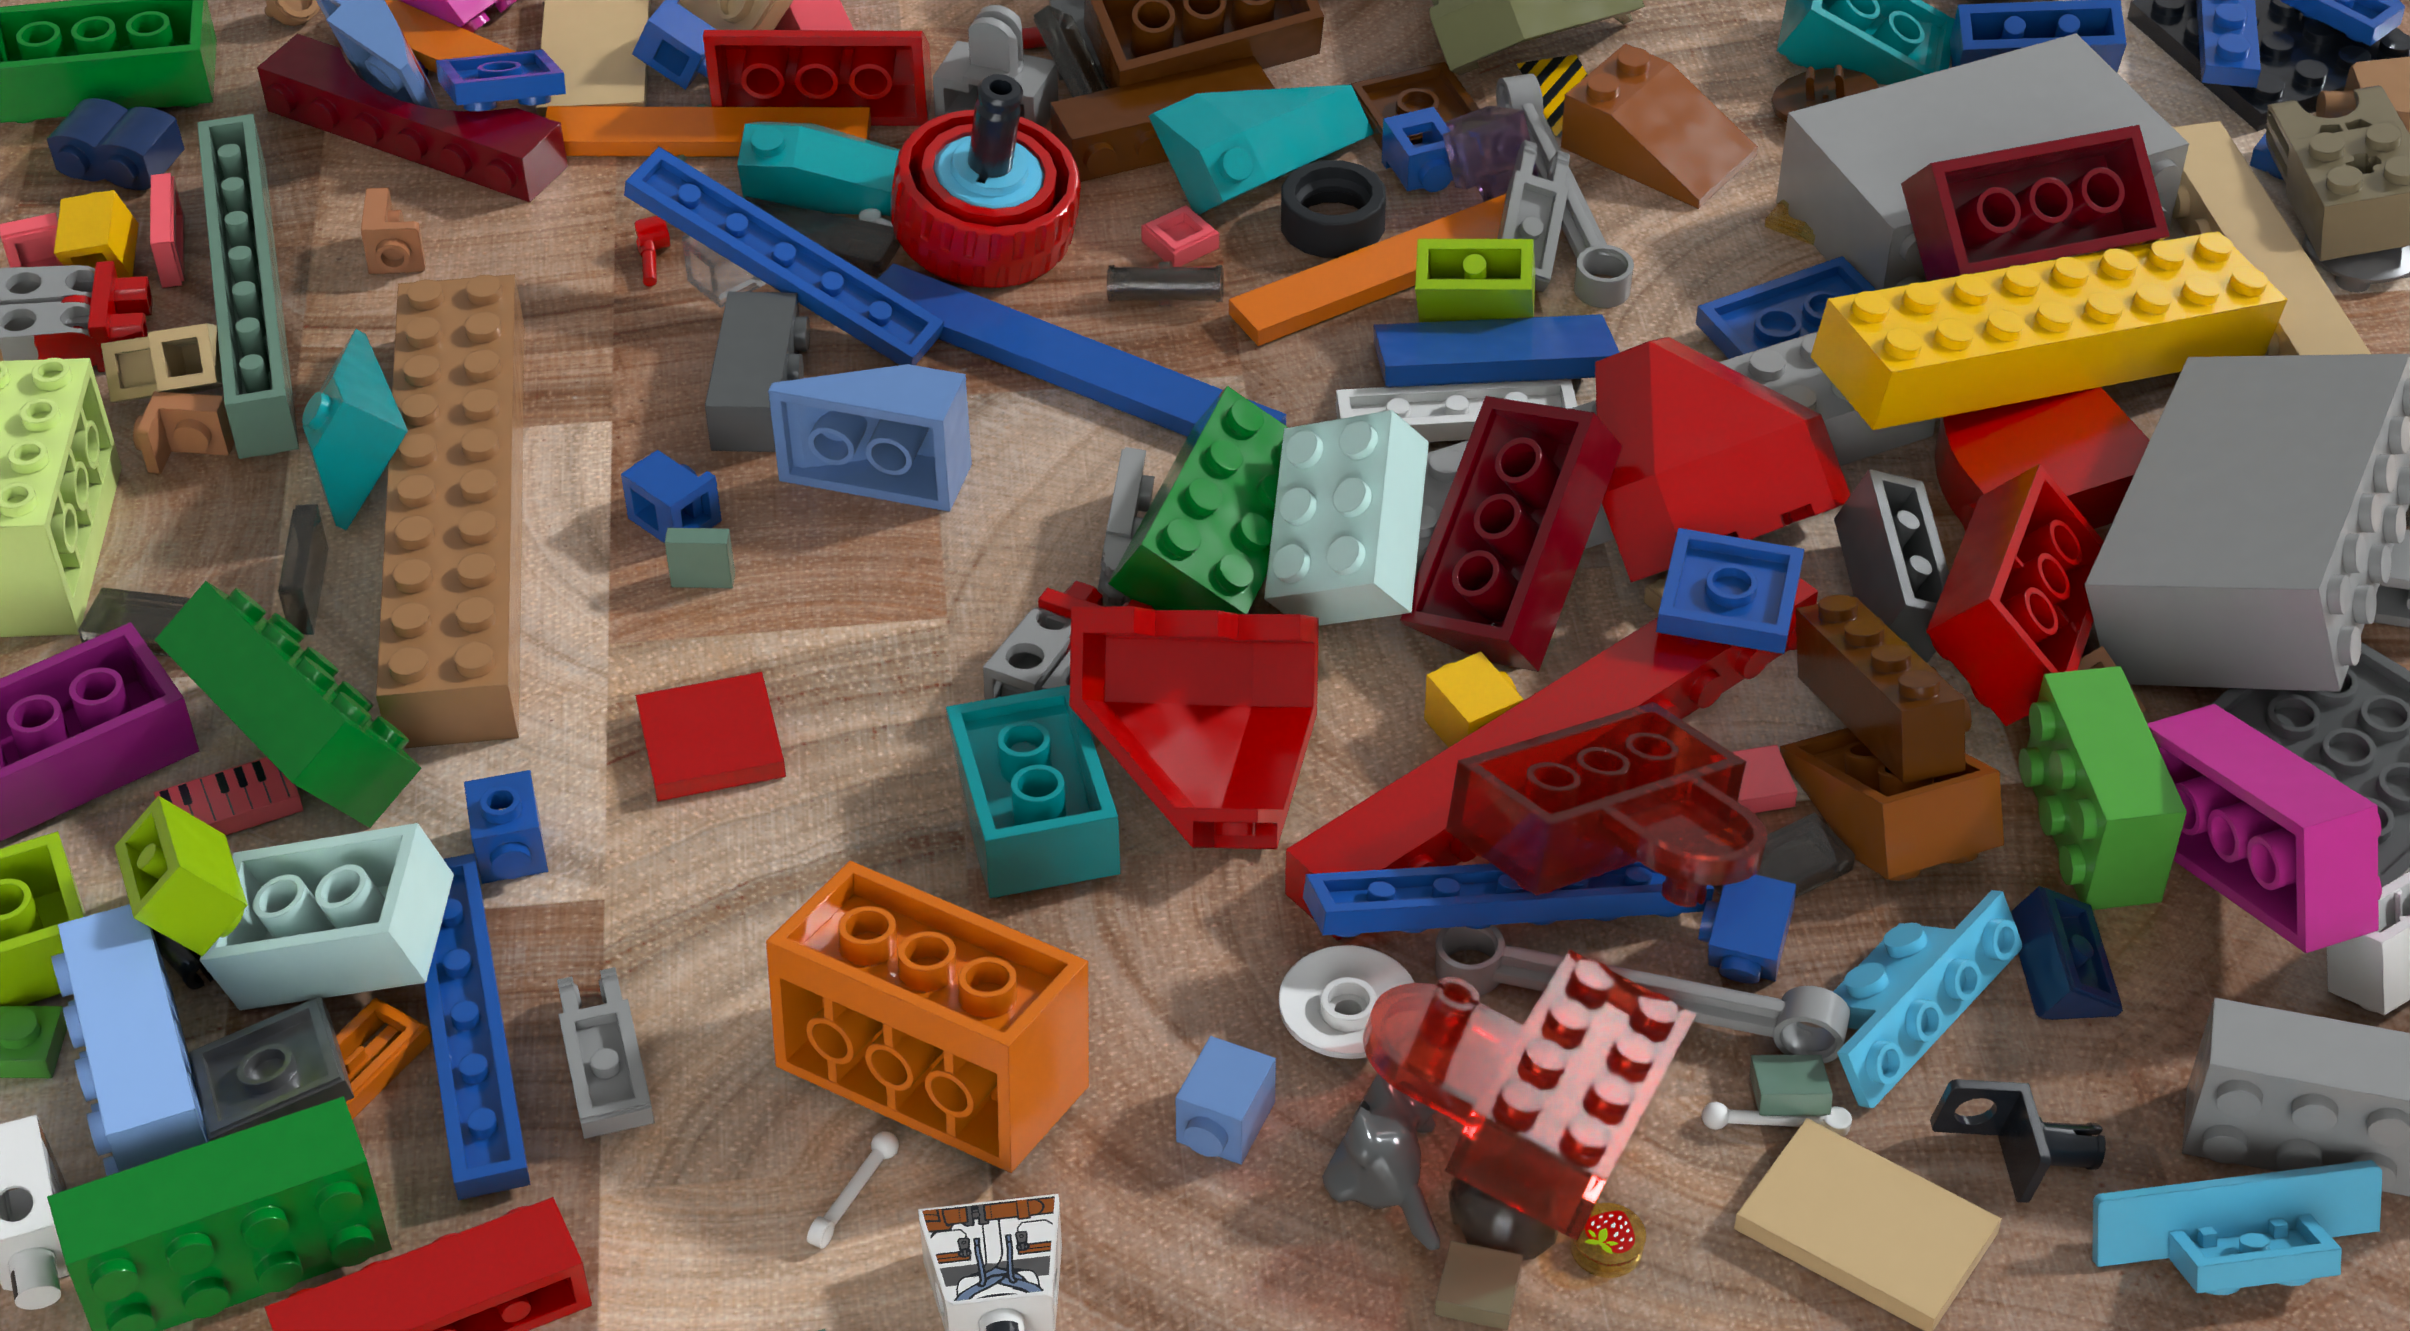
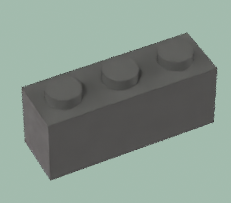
M728 291L705 403L711 451L776 452L768 390L774 382L804 378L803 356L799 352L808 351L810 346V320L808 316H800L797 293Z
M1869 469L1834 518L1853 595L1872 613L1879 616L1885 625L1899 638L1906 641L1911 649L1928 663L1936 650L1926 630L1948 578L1949 570L1924 482Z

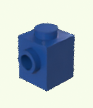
M526 770L465 781L464 788L471 838L481 883L516 879L548 872L531 771Z
M1728 868L1720 901L1718 903L1707 900L1700 924L1698 940L1709 943L1708 965L1719 968V973L1722 976L1740 983L1756 984L1760 981V978L1776 981L1795 905L1796 884Z

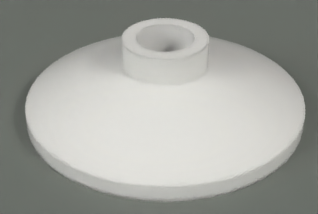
M1332 946L1308 954L1290 968L1282 981L1279 991L1280 1015L1290 1034L1307 1048L1335 1058H1365L1391 1049L1408 1035L1418 1013V992L1415 982L1408 971L1392 957L1380 951L1362 946Z

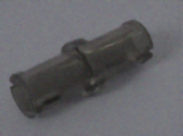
M1159 261L1158 267L1108 266V302L1158 301L1160 307H1172L1173 301L1223 302L1224 269L1222 265H1216V267H1173L1172 261Z

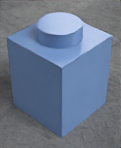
M1210 1036L1175 1098L1176 1142L1189 1146L1201 1155L1207 1157L1218 1156L1242 1165L1275 1103L1276 1058Z

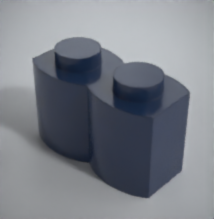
M98 98L80 101L47 138L56 170L70 178L91 182L106 179L119 187L131 190L150 189L151 175L164 174L185 149L177 120L172 115L150 107L126 109L117 103Z

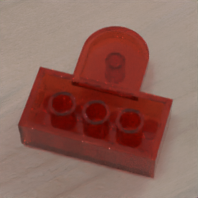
M1655 702L1458 760L1446 831L1471 848L1474 854L1492 863L1514 879L1521 888L1532 892L1536 896L1640 862L1651 870L1666 876L1662 884V896L1667 901L1683 907H1695L1697 902L1703 904L1706 900L1707 885L1738 883L1755 875L1762 865L1767 843V830L1762 821L1753 812L1738 803L1746 761Z
M1570 949L1524 1025L1479 1002V993L1475 987L1457 977L1441 978L1437 985L1427 983L1403 984L1384 992L1375 1002L1364 1028L1363 1046L1366 1056L1376 1072L1391 1086L1464 1125L1445 1172L1578 1241L1667 1077L1697 1014L1675 1004L1667 996L1652 992L1611 971L1604 964L1590 960Z

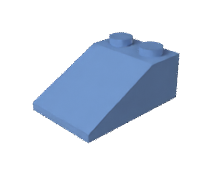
M905 364L774 382L771 384L768 393L779 481L951 511L972 465L966 374Z

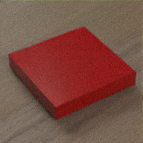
M762 672L635 695L657 802L786 777L784 758Z

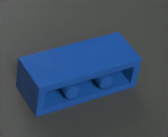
M2121 0L1959 4L1949 40L1952 67L2077 33L2115 72H2118L2127 44Z

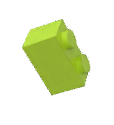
M1418 239L1415 293L1419 322L1534 317V239Z
M157 796L114 846L134 919L195 953L204 956L219 937L224 938L234 931L241 921L244 909L248 904L225 834L164 798Z

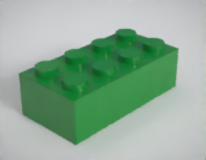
M68 0L0 7V123H29L37 119L67 117L80 101L89 98L108 100L126 109L171 106L188 108L203 103H213L217 39L207 0Z
M1226 386L1193 426L1108 584L1131 600L1150 605L1154 610H1220L1235 614H1247L1267 575L1284 428L1289 427L1229 386Z
M205 581L154 641L293 784L371 828L421 770V767L403 750L409 739L381 716L373 720L368 713L374 706L371 701L345 681L338 685L334 680V676L339 670L313 648L308 646L304 651L299 643L305 637L290 622L277 613H274L266 620L263 618L266 611L240 589L235 588L230 595H227Z
M344 1096L47 1196L65 1264L92 1331H163L197 1318L214 1316L225 1308L271 1292L285 1291L299 1282L342 1267L361 1264L370 1257L392 1250L368 1162Z

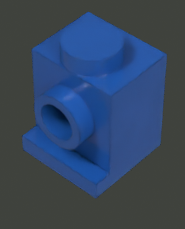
M664 0L648 19L632 55L686 90L699 73L706 78L708 77L703 33L704 30L717 29L679 5L680 0Z
M1434 107L1383 118L1382 164L1386 169L1392 168L1407 192L1416 189L1438 192L1446 188L1451 181L1458 180L1460 143ZM1423 132L1422 143L1413 145L1407 137Z
M656 450L621 473L628 519L664 544L667 528H712L722 521L716 476L709 471L698 477L689 466L678 464L661 451Z

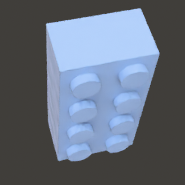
M130 904L58 924L64 953L51 956L62 996L74 994V1000L68 1001V1006L63 1007V1013L74 1049L82 1046L86 1047L85 1051L79 1052L80 1058L74 1061L86 1102L94 1099L98 1100V1103L91 1104L92 1112L87 1113V1120L98 1156L111 1152L113 1156L103 1158L106 1175L109 1176L209 1142L173 990L153 929L134 919Z

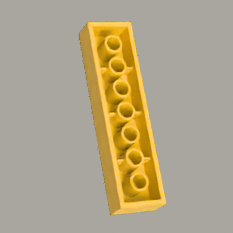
M2219 231L2206 232L2200 235L2159 240L2148 244L2108 249L2090 254L2061 257L2055 260L2014 265L2003 269L1962 274L1945 279L1911 283L1904 286L1829 298L1810 357L1870 428L1877 430L2182 371L2188 357L2265 356L2288 299L2268 280L2263 272L2256 269L2233 246V243L2227 237L2223 236Z

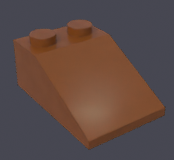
M1626 43L1565 94L1561 148L1697 209L1757 156L1758 146L1672 63L1649 54L1644 49L1633 47Z
M1848 728L1780 746V753L1787 768L1855 860L1879 873L1885 879L1895 881L1912 879L1917 877L1922 869L1942 863L1959 864L1975 860L1980 852L2004 846L2000 771L1966 753V771L1903 784Z

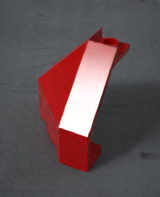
M1670 337L1651 340L1595 362L1596 413L1622 445L1603 497L1602 505L1631 583L1669 570L1678 528L1750 540L1783 528L1791 523L1844 505L1851 494L1822 415Z
M1071 606L1069 706L1192 848L1277 849L1317 716L1319 618L1303 614H1235L1220 610H1152L1135 606Z

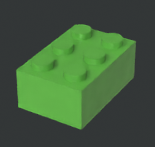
M2115 666L2044 674L2038 702H2033L2029 709L2031 732L2027 748H2022L2019 753V771L2025 787L2033 788L2038 800L2039 821L2046 836L2052 835L2058 848L2059 868L2064 883L2066 885H2073L2079 901L2091 905L2092 910L2162 902L2187 811L2122 667Z

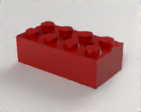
M2040 463L1979 497L1926 630L1937 653L1943 659L1954 664L1970 683L1976 699L1984 707L1991 708L2005 726L2029 715L2031 704L2038 702L2044 674L2078 670L2094 622L2085 583L2104 541Z

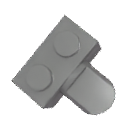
M989 5L982 8L968 28L969 43L956 41L933 75L935 117L955 111L975 110L976 100L978 99L977 89L981 80L993 74H1003L1014 78L1023 89L1020 117L1031 120L1045 128L1051 118L1050 102L1059 101L1057 61L1023 54L1021 19L1011 9L1001 5Z

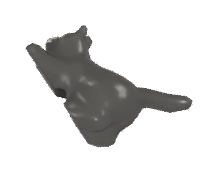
M1389 1051L1372 1084L1361 1100L1352 1118L1353 1121L1322 1175V1179L1327 1192L1338 1202L1356 1201L1374 1210L1399 1205L1403 1210L1412 1235L1428 1250H1436L1440 1248V1237L1430 1215L1423 1192L1418 1186L1421 1172V1150L1417 1132H1432L1436 1126L1432 1115L1444 1111L1448 1103L1444 1099L1430 1096L1426 1089L1410 1077L1399 1079L1401 1058L1395 1052Z

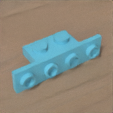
M1991 890L1955 929L1921 926L1918 923H1899L1885 934L1881 943L1857 967L1846 974L1844 981L1833 991L1847 1003L1850 1009L1848 1028L1859 1029L1841 1047L1837 1055L1857 1104L1860 1107L1874 1108L2021 951L2022 941L2003 891Z
M2373 1160L2097 1194L2093 1199L2092 1261L2097 1267L2169 1258L2196 1293L2205 1292L2213 1295H2229L2243 1287L2274 1283L2285 1286H2300L2307 1284L2314 1278L2341 1275L2342 1248L2332 1237L2380 1231L2382 1169Z

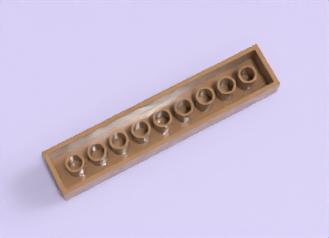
M515 274L479 275L472 278L447 280L424 279L410 283H398L392 395L408 432L388 463L376 698L381 717L390 722L409 739V742L403 749L519 738L525 327Z

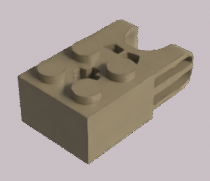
M2377 85L2354 89L2356 109L2348 115L2337 118L2314 116L2306 112L2295 100L2268 104L2267 147L2286 183V196L2320 261L2410 246V134L2382 86Z

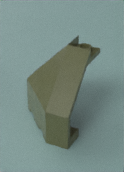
M1432 0L1434 6L1429 8V12L1449 70L1461 76L1480 68L1477 61L1521 42L1610 18H1615L1624 25L1633 21L1631 12L1645 7L1643 0Z

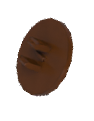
M1839 64L1835 65L1834 68L1814 70L1813 67H1808L1806 72L1788 78L1775 89L1771 98L1772 107L1775 115L1787 123L1789 112L1876 89L1879 86L1876 80L1867 74L1842 68Z

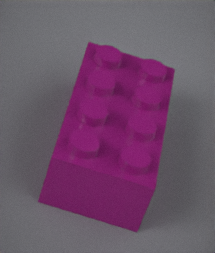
M131 622L0 678V842L200 752L183 695Z

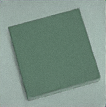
M667 528L665 549L671 587L733 588L735 567L729 529Z
M1751 1055L1749 1076L1759 1115H1831L1833 1093L1822 1055Z

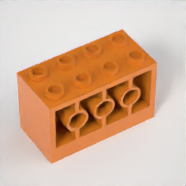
M853 861L845 864L766 940L775 1065L784 1071L1009 1173H1012L1089 1087L1088 961Z

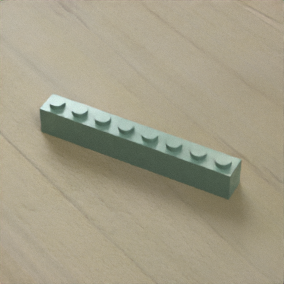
M254 114L197 122L224 403L238 458L243 459L260 455L268 456L279 452L299 449L267 171Z

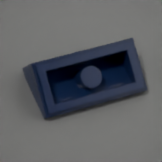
M2038 886L2011 911L2022 941V949L2018 954L2036 1015L2039 1018L2049 1020L2118 1016L2123 1011L2122 1003L2091 905Z

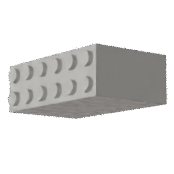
M2076 33L1789 112L1776 203L1827 261L1843 256L1876 290L1911 283L1927 282L1901 183L1930 163L2140 125L2169 231L2189 143Z
M2410 354L2187 358L2085 583L2100 647L2103 646L2116 666L2122 667L2129 684L2340 692L2349 666H2356L2359 662L2361 634L2364 625L2372 624L2375 619L2377 607L2376 593L2379 585L2389 581L2393 547L2395 543H2402L2405 537L2406 512L2410 504Z

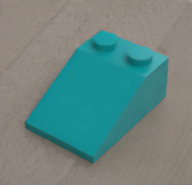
M1786 0L1776 51L1786 56L1789 61L1798 66H1804L1805 68L1813 67L1814 70L1834 68L1835 65L1839 64L1842 68L1867 74L1876 80L1877 84L1890 85L1949 68L1951 57L1949 40L1955 19L1922 0Z
M1070 685L946 707L947 721L975 850L989 899L1121 874L1118 814L1090 730L1069 706Z

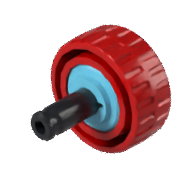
M993 74L985 77L978 84V99L976 100L975 110L955 111L938 116L925 122L910 134L899 150L891 191V223L894 227L896 238L904 251L924 269L941 278L958 284L980 288H1002L1020 285L1037 279L1053 269L1065 256L1068 246L1071 244L1078 216L1081 189L1080 173L1068 148L1060 139L1044 127L1020 117V103L1023 97L1021 85L1008 75Z

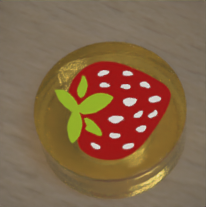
M1614 1203L1593 1204L1582 1210L1574 1221L1570 1241L1571 1253L1577 1264L1590 1274L1604 1278L1620 1277L1630 1273L1639 1265L1646 1243V1230L1641 1219L1633 1211L1622 1205Z

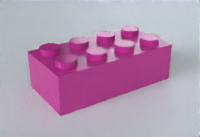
M2216 704L2148 723V727L2187 811L2174 856L2176 863L2304 953L2319 950L2379 930L2378 900L2381 898L2382 886L2378 876V838L2381 834L2378 805Z

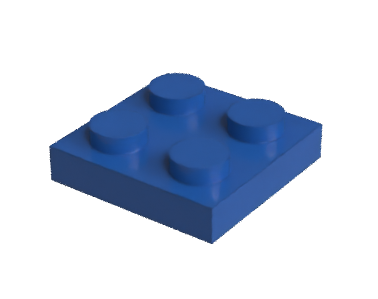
M543 49L436 60L438 82L457 106L463 105L467 111L491 110L497 107V101L518 99V103L521 105H542L551 102L552 95L566 94L564 72Z
M1678 528L1658 612L1656 632L1785 654L1804 549Z

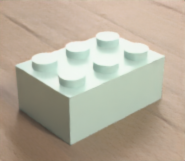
M1393 410L1284 428L1264 596L1266 601L1282 613L1319 618V626L1412 613L1429 441Z
M418 823L233 853L232 858L248 906L244 909L242 919L234 931L224 938L219 937L204 956L200 957V962L239 1010L301 1002L318 997L327 998L426 983L454 874Z

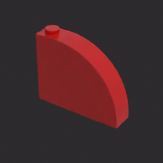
M2102 387L1941 417L1935 446L1936 475L1947 503L1963 524L1966 532L1980 496L2040 463L2095 529L2113 523L2150 440Z

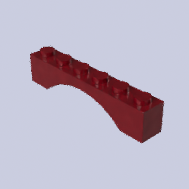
M298 33L257 67L267 111L529 203L568 167L560 122L519 108L490 111H454L428 108L401 101L378 91L362 80L348 65L339 47Z

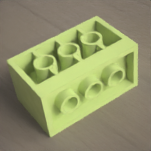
M90 358L0 361V637L80 634L122 469Z

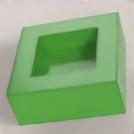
M0 1006V1078H53L67 1031L62 1006Z

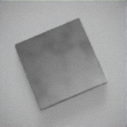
M321 997L314 998L188 1053L209 1141L344 1096L345 1101L354 1098L332 1020Z

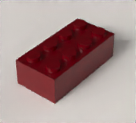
M2140 125L1934 162L1901 183L1927 281L2003 269L2014 265L2055 260L2061 257L2090 254L2108 249L2148 244L2170 237Z

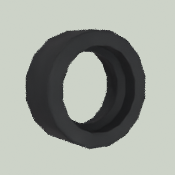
M1322 160L1306 164L1290 173L1281 186V232L1292 246L1304 253L1322 258H1338L1377 243L1385 231V185L1376 173L1360 164L1343 160ZM1322 203H1342L1354 206L1359 210L1344 215H1325L1313 212L1308 208Z

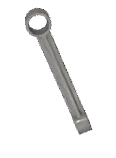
M1533 73L1499 78L1496 87V102L1502 127L1506 132L1516 131L1521 144L1524 140L1537 144V157L1533 169L1537 177L1547 179L1549 162L1555 155V152L1557 150L1561 151L1543 115V98L1538 79ZM1568 168L1565 185L1569 186L1561 227L1577 259L1574 282L1575 294L1582 302L1593 307H1616L1624 303L1630 296L1634 269L1633 259L1621 248L1607 245L1570 168ZM1605 274L1615 278H1599L1594 275Z
M1494 925L1485 929H1471L1467 927L1442 928L1436 938V977L1446 990L1465 997L1487 994L1500 983L1769 1036L1773 1037L1776 1046L1785 1055H1822L1824 1063L1838 1058L1837 1052L1844 1045L1850 1020V1009L1847 1003L1836 993L1817 986L1795 987L1787 991L1782 999L1505 945L1502 933ZM1462 950H1477L1491 958L1483 963L1469 965L1456 962L1449 956ZM1800 1022L1817 1024L1823 1028L1810 1027Z

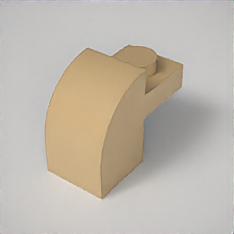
M205 323L147 332V337L101 343L110 402L119 403L151 398L154 391L189 394L223 387L217 325Z

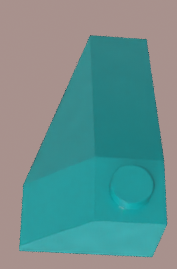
M1352 85L1197 93L1148 116L1192 210L1198 215L1283 177L1303 165L1313 163L1374 134Z
M764 121L747 123L744 126L737 163L742 195L744 199L764 211L859 215L864 209L874 208L879 210L883 216H891L892 182L900 149L813 123Z
M357 329L354 330L326 376L320 391L316 392L308 401L302 417L303 429L335 525L344 530H347L408 432L366 333Z

